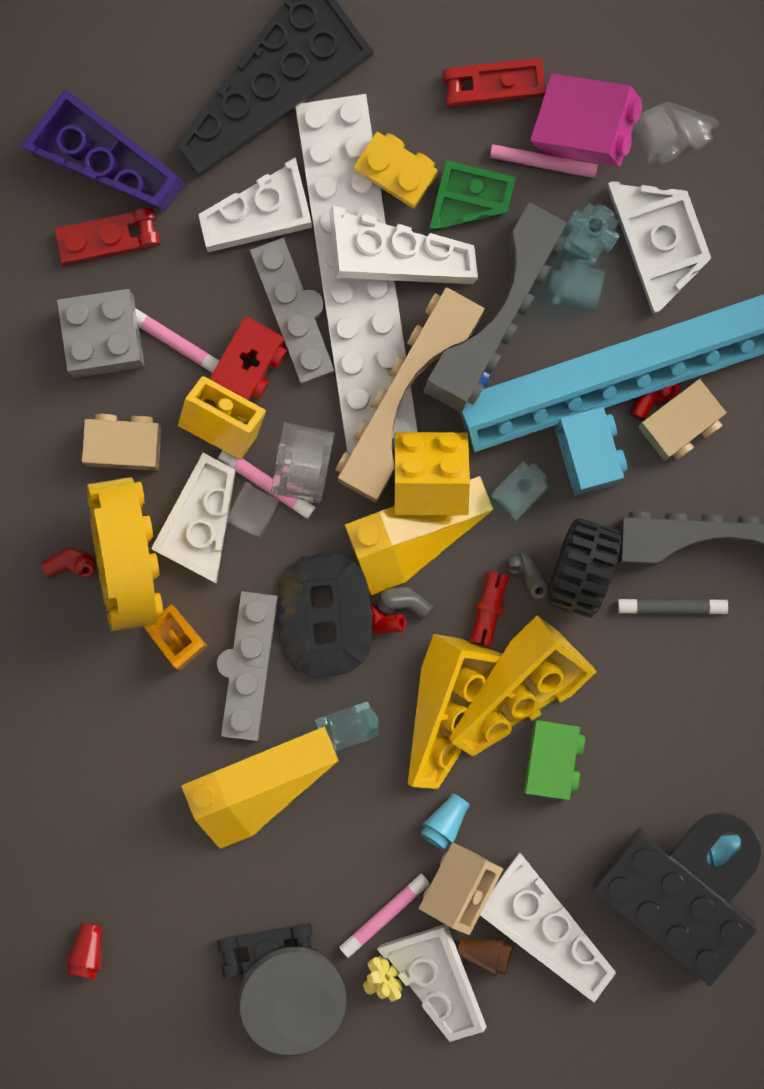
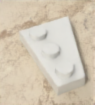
M296 157L286 162L285 167L272 175L266 174L256 180L257 183L245 191L239 194L234 193L198 214L207 252L313 228Z
M202 453L151 549L217 584L236 470Z
M446 924L381 944L377 948L384 959L388 958L398 970V977L406 986L409 985L423 1002L422 1007L449 1042L484 1032L487 1026L449 927Z

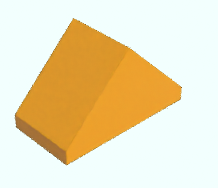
M172 604L163 610V615L157 617L156 624L144 627L170 663L178 670H182L208 647Z

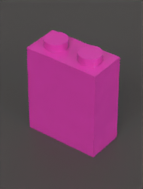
M552 73L530 141L542 154L621 167L624 156L629 153L631 148V132L634 122H637L641 116V98L630 85Z

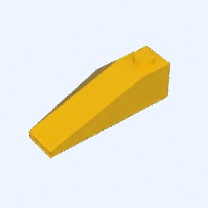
M479 476L470 480L468 515H395L394 506L345 524L346 532L360 568L365 575L371 596L388 588L406 583L418 571L440 555L441 552L492 512L493 507Z
M537 615L510 641L453 730L449 740L474 757L511 733L512 726L527 717L532 721L542 715L540 709L556 699L562 703L570 698L597 671L558 630Z
M433 634L420 673L408 784L410 786L439 789L462 752L459 747L451 743L449 737L500 659L502 653L460 638Z
M322 727L183 784L181 787L195 821L213 842L222 849L254 836L264 825L284 810L289 803L309 788L339 760L326 728Z

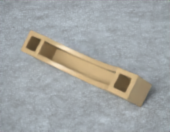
M447 287L441 296L436 293L434 294L425 313L430 315L424 327L420 325L415 327L407 344L412 346L406 359L399 356L389 374L394 378L388 390L380 389L371 406L376 409V412L370 422L364 419L357 429L353 439L359 442L352 454L345 451L335 469L340 472L338 477L339 483L375 503L378 502L395 470L392 454V431L396 413L404 395L415 379L432 363L440 359L444 350L470 339L483 316L485 308Z

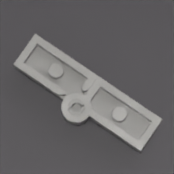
M284 237L251 249L252 258L281 334L284 337L300 384L304 385L335 373L315 321L323 312V299L316 291L303 289Z
M241 591L233 649L223 651L217 659L219 672L229 678L221 733L223 737L258 741L278 596Z

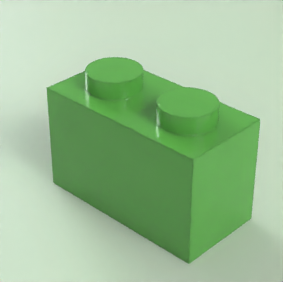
M534 720L523 793L570 800L571 793H577L580 772L574 771L576 756L582 757L585 745V735L579 734L580 727Z

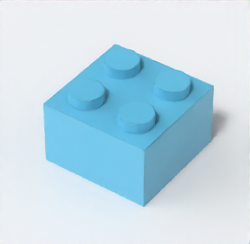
M603 406L559 420L554 429L574 497L616 486L624 478L623 472L627 471V463L622 449L616 451L613 436L617 435V429L612 414L606 415Z

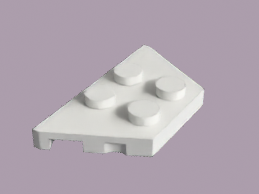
M612 181L608 183L607 189L651 312L654 315L659 313L710 261L711 256L687 191L676 189L660 190L657 187L646 185L635 187L620 185V182Z

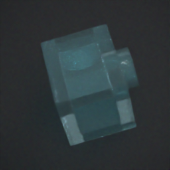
M573 258L570 259V262L563 261L560 271L553 270L548 288V291L555 292L552 303L594 313L598 306L606 271L592 268L590 262L582 259Z
M523 461L492 492L491 497L517 521L550 487L545 482L548 477L536 464L532 463L528 466Z
M368 701L315 719L318 729L326 728L335 752L380 736L378 718L370 708Z

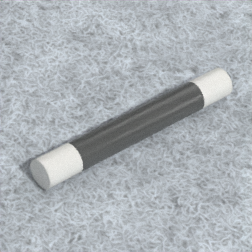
M618 599L617 610L620 614H728V600Z

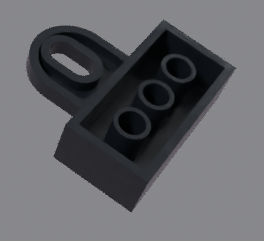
M724 812L712 813L699 819L671 852L639 827L595 879L593 890L703 982L711 986L758 930L755 922L731 903V900L755 873L761 856L760 843L753 828L744 819ZM727 832L736 833L740 837V845L723 865H711L707 861L709 850L723 834Z

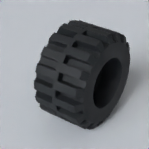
M578 517L571 523L550 581L547 594L549 605L588 618H592L599 611L618 559L621 547L620 531Z

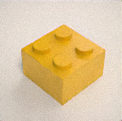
M395 432V515H468L470 493L468 433Z

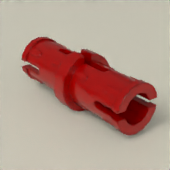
M487 571L481 601H477L475 606L478 613L472 635L469 639L470 642L477 644L481 642V645L492 647L498 617L503 616L504 608L501 606L510 576L505 574H499L498 576V572Z

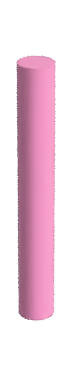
M492 144L490 154L491 159L595 178L598 164L495 144Z

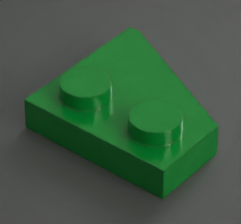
M446 160L430 229L437 230L506 214L516 177Z

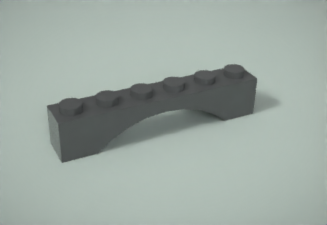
M530 202L528 203L507 244L510 257L511 281L504 306L494 320L480 333L462 344L444 350L427 380L424 393L461 413L467 403L472 405L476 403L484 388L479 383L484 372L489 375L493 373L501 358V355L496 353L501 342L506 345L509 344L518 328L513 323L518 313L525 315L535 297L529 294L535 283L539 286L543 284L551 269L546 264L550 255L558 257L567 240V237L562 235L567 222Z
M629 512V518L624 517L619 521L621 547L618 555V564L654 566L670 554L686 546L705 541L730 540L749 543L764 549V524H760L759 517H738V523L724 522V516L702 515L701 521L687 520V514L667 513L665 514V519H651L650 512Z

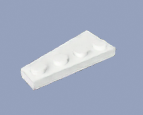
M332 206L329 212L336 278L474 284L478 279L474 245L432 233L429 236L412 232L411 227L397 224L396 227L377 222L376 217L362 214L361 217L345 213L344 208Z
M519 852L498 879L480 916L591 1001L595 1002L616 974L615 970Z

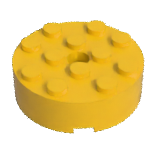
M129 477L87 484L88 505L91 508L90 522L103 600L104 604H106V610L110 611V613H107L110 630L113 632L154 625L157 623V617L163 615V605L160 593H155L153 580L159 576V566L156 553L149 554L148 550L149 541L153 538L150 516H142L141 507L145 504L142 483H134L133 478Z

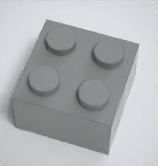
M130 289L57 300L67 371L73 378L145 367L136 317L135 298Z

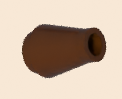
M461 937L457 951L461 960L497 976V973L507 974L513 946L504 944L505 940L468 939Z

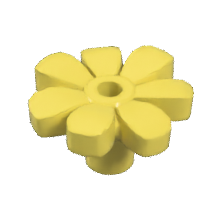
M383 956L369 960L368 967L371 973L367 975V980L363 983L365 992L369 995L377 992L380 999L383 1000L388 997L391 1002L400 999V992L403 990L401 981L396 978L399 974L398 970L393 964L389 966L388 960L384 959Z

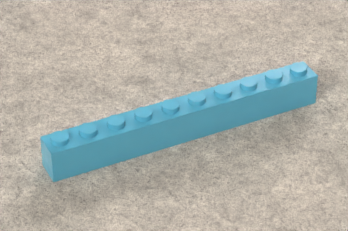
M764 294L483 389L474 405L467 403L462 413L460 412L462 424L466 433H468V438L474 452L557 425L561 418L603 406L607 408L763 355Z

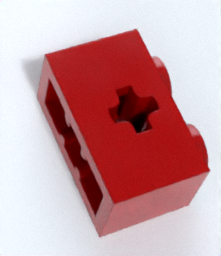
M245 316L212 373L210 380L250 402L254 398L260 400L269 384V381L265 379L271 367L277 369L286 355L287 350L283 348L285 344L284 337ZM255 355L259 366L257 368L251 366L248 371L245 370L246 367L243 359L250 360Z

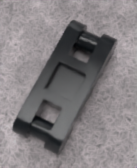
M311 923L218 939V951H222L224 965L221 966L223 977L247 973L263 956L275 950L286 948V939L295 938L296 947L316 951V949L311 948L310 935H313ZM248 947L250 960L239 961L237 948Z

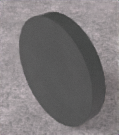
M303 947L281 948L260 958L245 975L238 995L239 1014L248 1035L262 1048L281 1055L307 1053L327 1042L339 1028L344 1018L347 1004L345 985L336 967L322 954Z

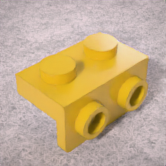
M377 131L354 165V171L414 209L430 184H433L437 178L438 170L434 168L435 163L422 153L414 155L404 149L405 144L396 136L389 133L384 136Z

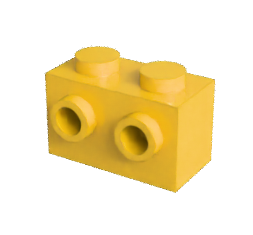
M202 376L185 398L178 426L241 460L257 438L266 410Z

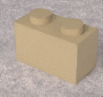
M699 379L643 421L638 428L664 461L672 455L676 460H679L694 448L690 441L700 434L706 439L723 426L719 419L726 414V411L701 379Z
M95 414V419H85L82 463L86 467L159 471L162 428L158 423H153L152 417L131 416V422L117 421L116 415Z
M452 842L449 850L441 859L440 868L432 883L424 892L423 901L419 909L447 926L470 935L503 868Z

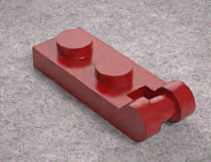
M542 58L452 67L442 71L443 82L448 87V94L445 95L447 108H461L473 104L544 97L546 93ZM472 80L473 90L462 91L461 82Z
M141 208L131 213L55 228L61 263L63 266L159 246L161 244L159 233L154 231L153 221L156 220L154 209ZM139 225L141 235L131 238L129 227Z

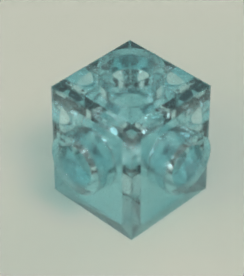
M588 202L583 212L576 209L569 220L566 228L571 232L563 248L594 265L602 251L610 253L620 234L615 232V229L620 221L614 218L615 213L601 204L594 206Z

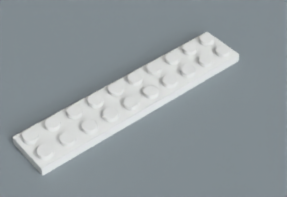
M366 94L306 102L296 107L347 452L351 454L359 442L353 439L357 429L364 419L370 422L376 412V409L371 406L381 388L388 390L394 380L389 374L399 356L406 359L395 281L335 277L329 216L332 206L344 208L345 213L361 217L362 214L376 217L377 222L386 224L380 187L354 171V165L373 138ZM411 386L404 395L396 413L392 431V451L395 450V432H418Z

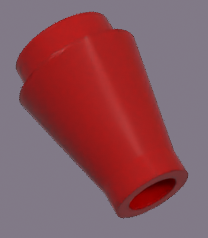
M86 923L80 924L78 935L65 965H69L67 975L96 979L97 972L102 971V926Z

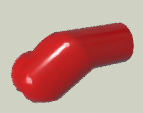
M678 383L637 397L630 415L645 421L653 404L672 400L678 396L680 391Z
M69 547L42 561L41 566L48 578L64 570L78 574L79 577L88 578L94 574L96 562L90 554Z
M371 605L372 635L405 631L406 619L403 614L386 616Z

